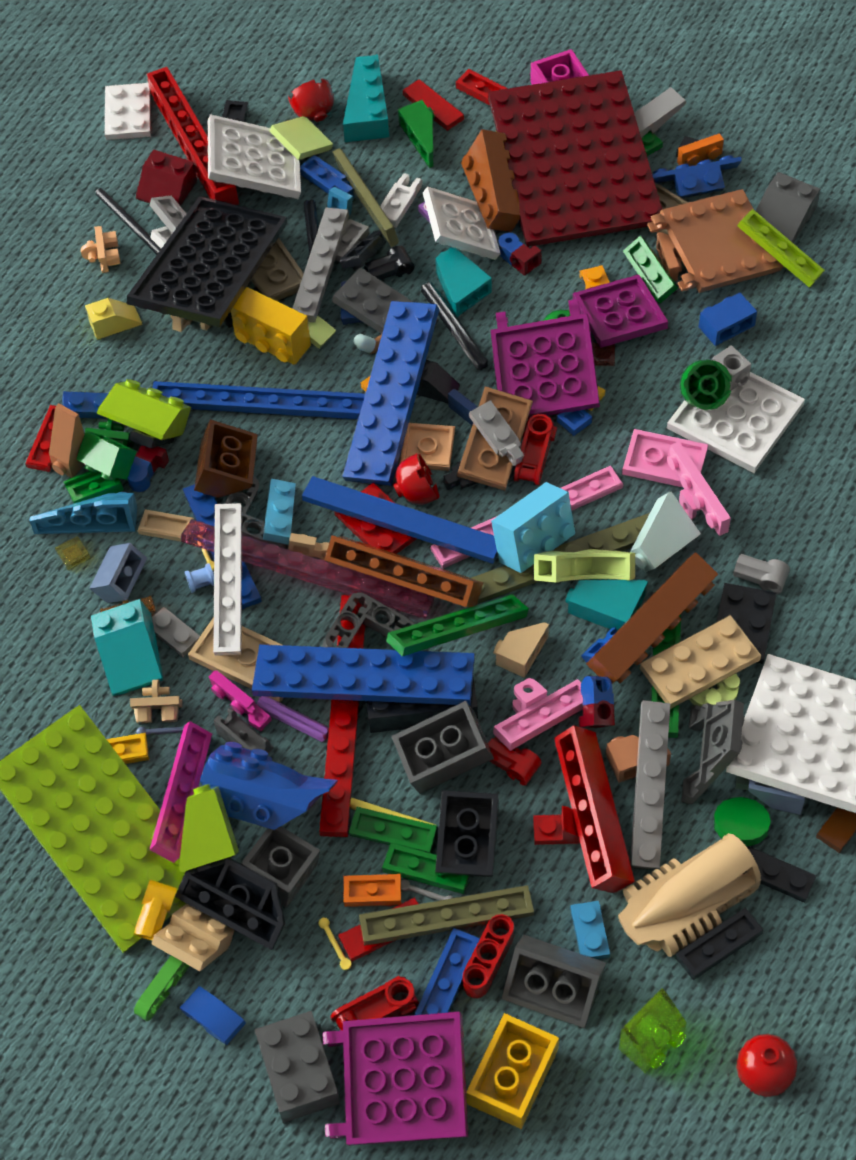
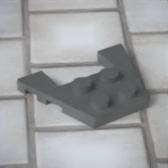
M737 700L716 702V705L707 703L703 704L702 707L698 705L691 706L689 729L695 731L703 729L700 769L683 779L681 802L693 804L740 754L742 748V726L745 720L743 715L744 703Z

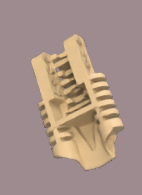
M728 833L721 840L684 863L680 864L678 860L673 858L668 862L669 865L664 864L660 867V870L655 869L652 871V876L647 874L643 877V880L639 879L636 881L635 886L631 884L623 889L628 905L618 915V918L625 933L637 945H647L657 952L663 949L667 956L672 957L679 952V948L684 949L688 946V943L691 944L696 941V937L700 938L705 935V932L708 933L713 927L720 925L722 921L719 914L750 896L758 889L761 881L758 865L745 844L734 834Z

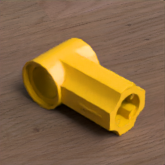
M150 879L142 901L143 908L138 917L134 935L153 941L154 935L162 929L167 912H170L177 888Z

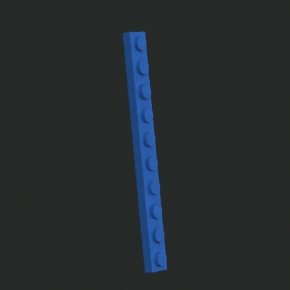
M154 381L153 388L160 390L163 396L180 398L184 400L183 404L197 410L359 419L365 394L159 381Z

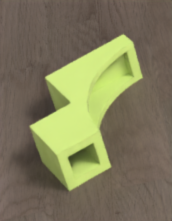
M588 549L574 553L562 551L534 554V580L555 583L582 579L633 580L635 579V553Z

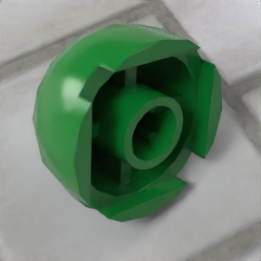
M708 359L696 361L689 365L681 376V394L685 401L695 408L702 410L717 409L729 398L731 390H729L730 382H732L728 369L720 362Z

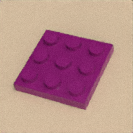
M640 275L573 293V299H578L581 314H588L590 331L600 348L668 329V320Z

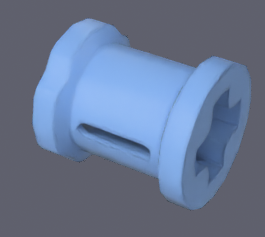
M209 563L205 564L204 568L192 572H184L191 593L195 592L198 588L210 584L214 586V574Z

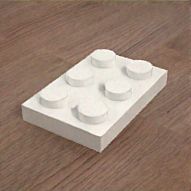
M149 84L105 86L106 140L151 137V94Z

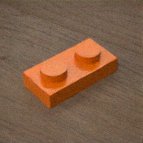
M719 133L679 147L678 165L689 164V166H695L701 161L712 160L722 155L723 137Z
M401 874L344 876V907L401 904Z

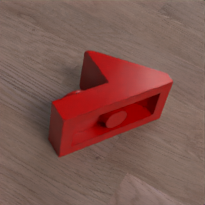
M562 806L561 815H533L534 845L580 844L571 808Z

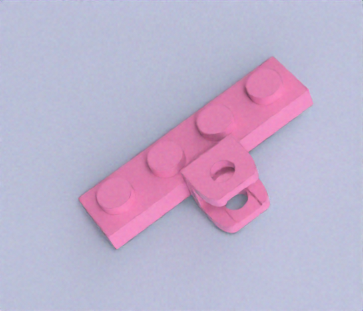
M678 441L671 444L667 461L669 467L679 475L680 482L684 488L680 491L679 503L690 519H694L697 511L702 510L707 524L710 528H714L719 536L728 533L731 517L681 443Z
M531 678L515 685L514 694L518 699L513 700L512 708L517 714L495 725L493 734L511 751L583 709L581 682L577 679L547 696V690ZM531 688L533 691L527 693L523 689Z

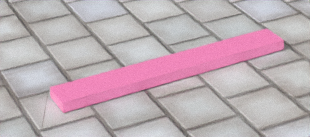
M608 466L561 487V489L569 492L571 510L573 511L622 489L623 483L613 468ZM494 518L472 527V529L494 536L491 523ZM435 544L431 545V551L442 569L470 557Z

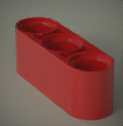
M498 914L490 919L464 969L463 989L471 998H481L488 992L513 942L514 923L507 915ZM503 928L508 933L500 936L495 934L494 931ZM485 953H492L496 957L492 960H485L481 956ZM477 977L482 979L483 982L480 985H472L469 983V980Z

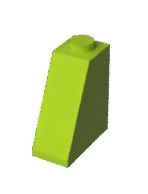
M206 784L194 788V794L187 797L179 862L180 872L234 856L239 852L219 787L210 788V785Z

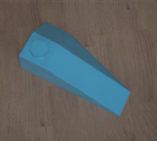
M110 493L31 516L30 524L34 534L136 531L137 503L134 493Z

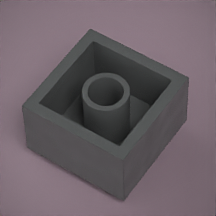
M282 826L275 830L267 828L241 864L276 882L281 905L287 908L318 865L320 850Z

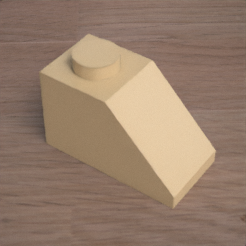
M543 622L508 632L504 640H499L495 646L496 665L525 678L549 637V624Z

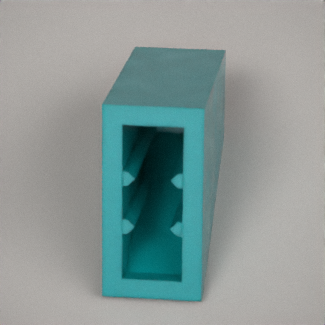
M451 247L441 252L435 258L436 274L449 306L457 317L492 293V278L458 249Z
M579 580L575 589L570 588L565 602L568 603V613L607 629L616 627L618 631L641 607L647 595L648 582L645 580Z

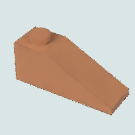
M59 403L55 407L49 456L52 468L56 473L62 476L66 474L73 478L85 465L76 460L85 434L79 414Z

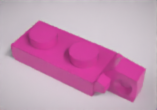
M214 670L209 676L212 692L220 699L226 697L230 700V706L238 714L246 713L250 725L262 731L271 722V716L219 671Z

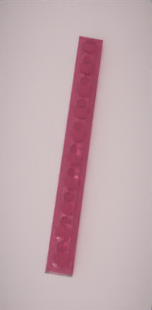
M191 519L181 533V542L214 552L215 526ZM242 535V561L348 595L364 593L389 608L424 619L427 618L433 606L434 596Z

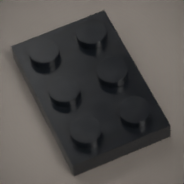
M724 583L717 622L731 615L761 654L760 661L756 663L763 664L777 593Z

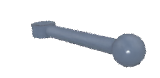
M186 724L182 727L156 729L139 727L136 734L183 732Z

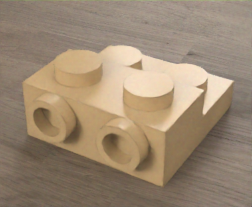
M185 904L172 914L170 923L154 935L152 945L201 971L229 948L235 930L198 909Z

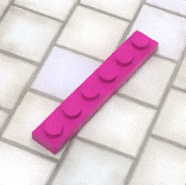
M191 721L183 728L150 846L151 851L173 863L180 858L187 797L194 794V788L199 787L212 733Z

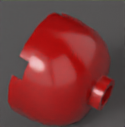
M321 79L322 83H316L315 80H311L292 91L294 96L292 98L289 96L288 100L298 117L303 116L310 121L315 120V122L322 121L327 117V114L334 105V95L328 80Z
M416 453L400 463L396 470L397 482L393 484L399 497L404 496L408 502L414 505H424L440 498L437 484L433 488L431 486L433 485L430 476L432 475L431 470L420 454Z
M761 1034L749 1039L743 1045L738 1054L736 1069L739 1079L746 1087L751 1089L750 1091L757 1095L770 1097L780 1095L793 1083L796 1077L797 1060L795 1052L788 1042L776 1035Z

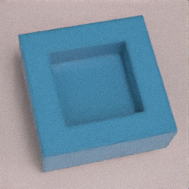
M333 187L329 190L327 208L347 209L350 215L353 196Z

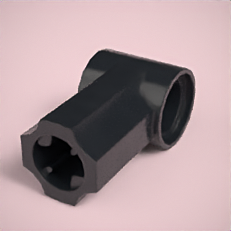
M395 246L387 252L386 256L367 262L364 265V270L379 280L393 275L403 277V274H411L415 268L412 259L403 246Z

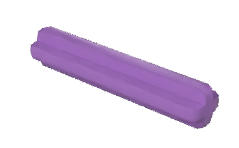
M261 696L257 701L256 705L273 718L321 742L327 739L329 733L327 726L270 697Z

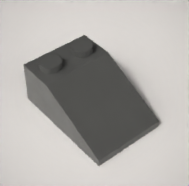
M777 172L767 187L756 212L794 243L817 208L820 188Z

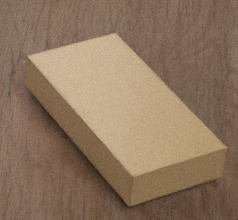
M145 509L138 533L188 543L195 521L192 517Z

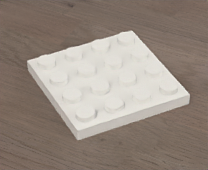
M210 114L208 119V179L299 199L301 193L299 160L271 134V128Z
M750 372V378L747 383L733 389L726 402L717 409H698L684 400L668 421L667 429L690 441L708 444V450L755 473L804 406L805 399Z

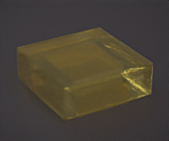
M78 536L55 547L56 553L67 570L91 559Z

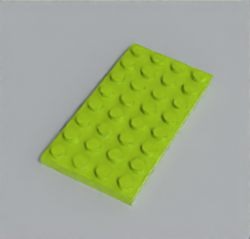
M78 705L0 760V791L118 948L124 953L142 939L134 935L138 917L143 908L142 901L150 879L175 887L178 890L186 871L180 872V858L173 863L150 850L161 810L81 705ZM174 897L170 912H167L164 922L187 903Z

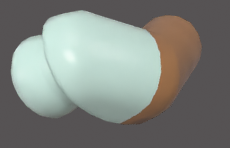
M358 334L354 338V344L359 350L374 354L378 351L382 334L375 339Z

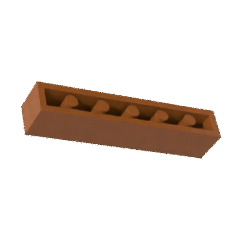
M331 535L324 559L325 561L464 607L477 605L484 583L343 536Z
M695 552L602 646L586 665L598 676L608 677L612 684L615 681L621 684L631 674L628 668L633 663L638 666L648 656L645 652L650 645L655 648L665 638L662 633L667 628L671 631L682 620L679 615L683 611L686 613L690 612L698 604L695 598L700 593L705 596L715 586L712 581L718 573Z

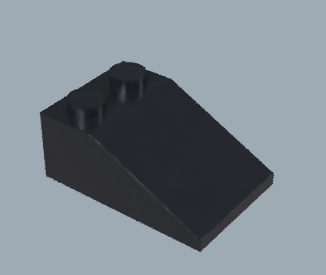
M442 790L436 874L493 877L499 814L498 794Z

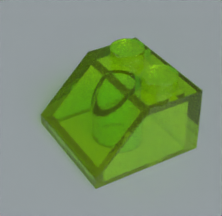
M661 988L621 1029L619 1050L644 1073L651 1067L656 1070L666 1059L664 1053L671 1046L676 1049L686 1038L684 1033L687 1022L664 989Z

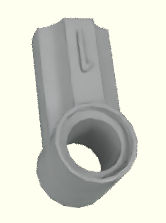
M741 554L737 560L733 576L757 583L762 590L767 591L768 589L780 594L790 572V567L781 560L772 559L766 562Z

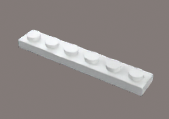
M241 503L215 504L213 652L215 656L241 655L242 505Z

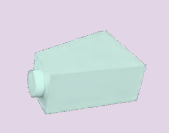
M669 492L657 499L630 552L635 553V564L640 569L648 572L658 567L701 533L674 494Z

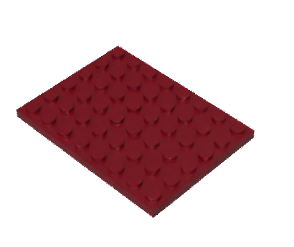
M622 70L488 92L496 130L506 134L507 141L504 143V148L509 150L510 159L507 162L509 170H512L514 173L512 187L517 189L520 223L527 247L648 227L647 224L653 222L651 216L661 212L662 206Z

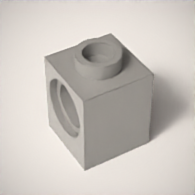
M732 345L712 358V361L720 362L728 369L732 379L729 390L732 391L738 386H743L749 380L751 363Z

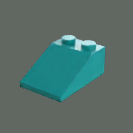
M140 599L91 615L94 639L113 696L151 685L152 680L159 679V682L164 680L152 614Z

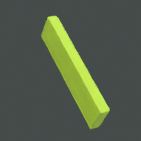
M752 209L737 225L809 288L825 271L755 210Z

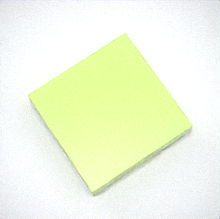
M303 116L274 124L270 129L271 134L298 160L329 151L333 146V143L309 119Z

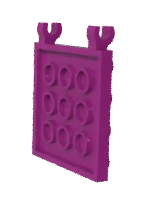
M578 299L568 300L570 316L509 327L506 312L496 313L498 329L490 331L497 390L532 400L533 403L528 419L536 414L548 416L600 407L589 317L587 313L581 314Z
M461 1012L343 1021V1031L323 1032V1044L327 1045V1047L344 1045L346 1123L325 1124V1137H330V1139L346 1137V1145L349 1146L468 1137L463 1019Z

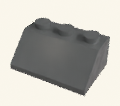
M523 935L515 947L501 999L585 1028L601 984L606 962Z

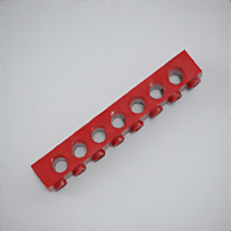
M168 67L147 73L150 94L189 161L195 163L197 177L209 198L239 205L236 185L208 179V136Z

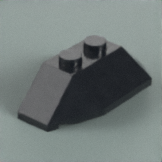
M229 857L187 870L175 894V897L270 950L274 949L285 925L277 883Z

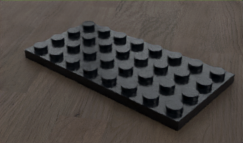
M199 196L129 292L127 304L165 315L184 318L185 320L205 323L209 326L220 327L286 227L287 217Z

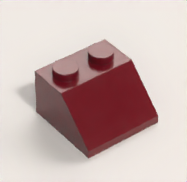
M153 150L143 164L136 199L150 203L151 198L172 196L181 206L197 182L195 163Z

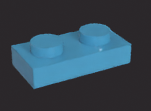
M599 901L570 905L579 953L594 959L610 958Z

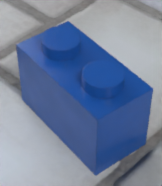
M738 293L700 312L699 328L717 346L754 327L757 311L741 293Z

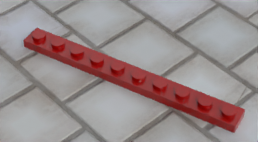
M341 595L340 612L351 595ZM358 603L355 606L353 613L357 615L359 609L363 605ZM341 621L344 629H354V625L350 621ZM361 625L348 648L364 649L366 625ZM339 635L337 638V646L339 645L342 637H340ZM333 699L331 701L324 779H335L338 782L329 792L323 794L320 836L348 837L360 701Z

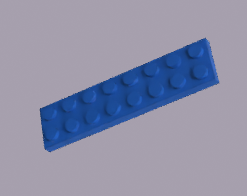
M391 301L342 476L345 481L392 486L439 313L437 304Z
M259 644L252 693L253 696L449 705H458L467 701L470 705L475 655L474 653L418 651L402 657L396 650Z

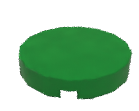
M733 797L723 801L716 808L714 829L720 838H723L728 833L734 834L745 846H753L761 843L768 835L771 824L770 815L765 807L757 801L745 797Z

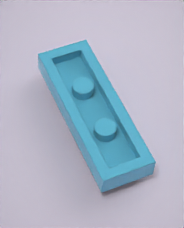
M276 479L270 480L263 540L289 544L296 483Z

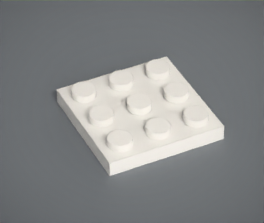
M427 186L423 196L435 242L496 260L501 253L494 229L487 228L477 202Z

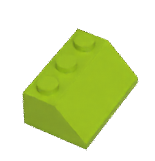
M126 379L125 382L116 383L97 410L99 415L164 440L183 435L191 407L183 404L184 400L180 398L165 397L160 390L154 388L145 389L140 387L141 383Z

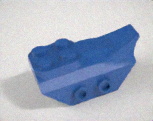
M226 742L225 745L218 747L212 752L200 778L202 785L209 784L210 788L219 787L228 817L273 830L306 812L324 793L329 792L338 780L302 775L287 766L273 762V759L268 756V752L261 749H245L236 742Z

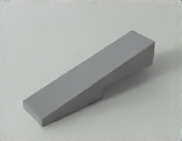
M670 87L634 112L641 138L649 131L652 133L657 131L687 103L673 88Z

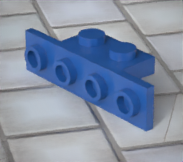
M732 155L720 158V161L711 162V160H704L690 167L689 164H683L675 167L674 170L658 169L653 172L652 176L656 183L674 180L677 195L680 198H686L723 190L725 185L721 171L737 168L742 159L741 157L733 158Z

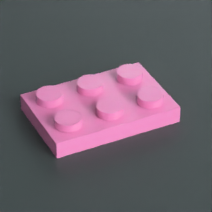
M634 429L622 475L683 487L679 475L669 467L667 461L670 445L679 441L700 473H702L708 444Z

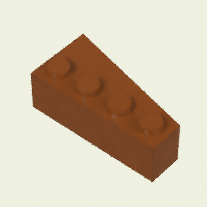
M482 129L467 154L463 157L461 164L487 228L512 232L520 220V207L517 189L512 187L514 173L512 170H509L507 162L510 159L509 150L504 148V143L507 141L506 134Z

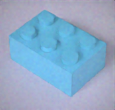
M547 482L491 521L499 563L520 573L534 564V554L553 551L575 535L569 492Z

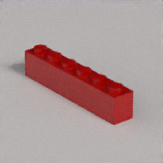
M573 725L554 737L591 888L616 893L635 882L596 732Z

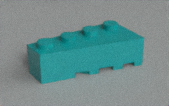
M378 55L361 56L355 59L343 121L345 142L389 137L388 115Z

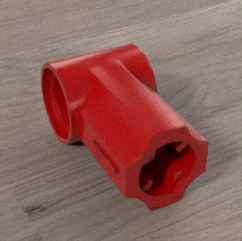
M496 736L488 743L494 757L489 762L505 770L512 780H519V784L523 786L528 784L542 764L539 756L531 750L514 748L510 751Z

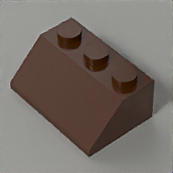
M210 419L201 439L194 491L220 498L251 488L258 434Z

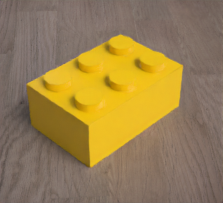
M246 287L231 309L234 332L237 339L243 343L248 342L256 346L263 353L269 352L275 355L282 362H289L295 365L311 346L307 315Z
M504 1013L466 1092L467 1105L522 1129L558 1052L559 1037Z

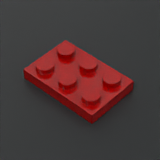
M375 483L370 484L361 491L395 503ZM334 511L335 516L365 544L397 554L417 539Z

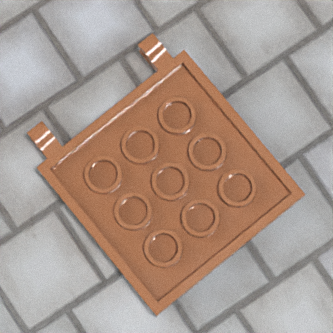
M743 189L662 209L659 214L651 216L653 222L647 224L651 233L662 229L667 230L688 273L681 276L683 281L677 283L681 291H687L696 287L698 292L701 293L782 270L783 265L737 226L753 209Z

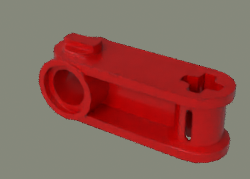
M536 414L526 422L521 445L524 457L523 461L515 467L514 481L526 480L534 482L535 485H540L551 441L555 440L557 427L554 426V422L547 415Z
M397 976L384 985L336 1009L330 1015L332 1022L337 1023L340 1031H343V1021L407 1016L417 1010L419 1001L416 998L413 984L405 977ZM405 992L408 994L407 998L402 1001L394 999L397 993Z

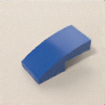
M200 986L180 1007L185 1015L202 1025L210 1035L225 1045H228L246 1024L245 1020L231 1008Z

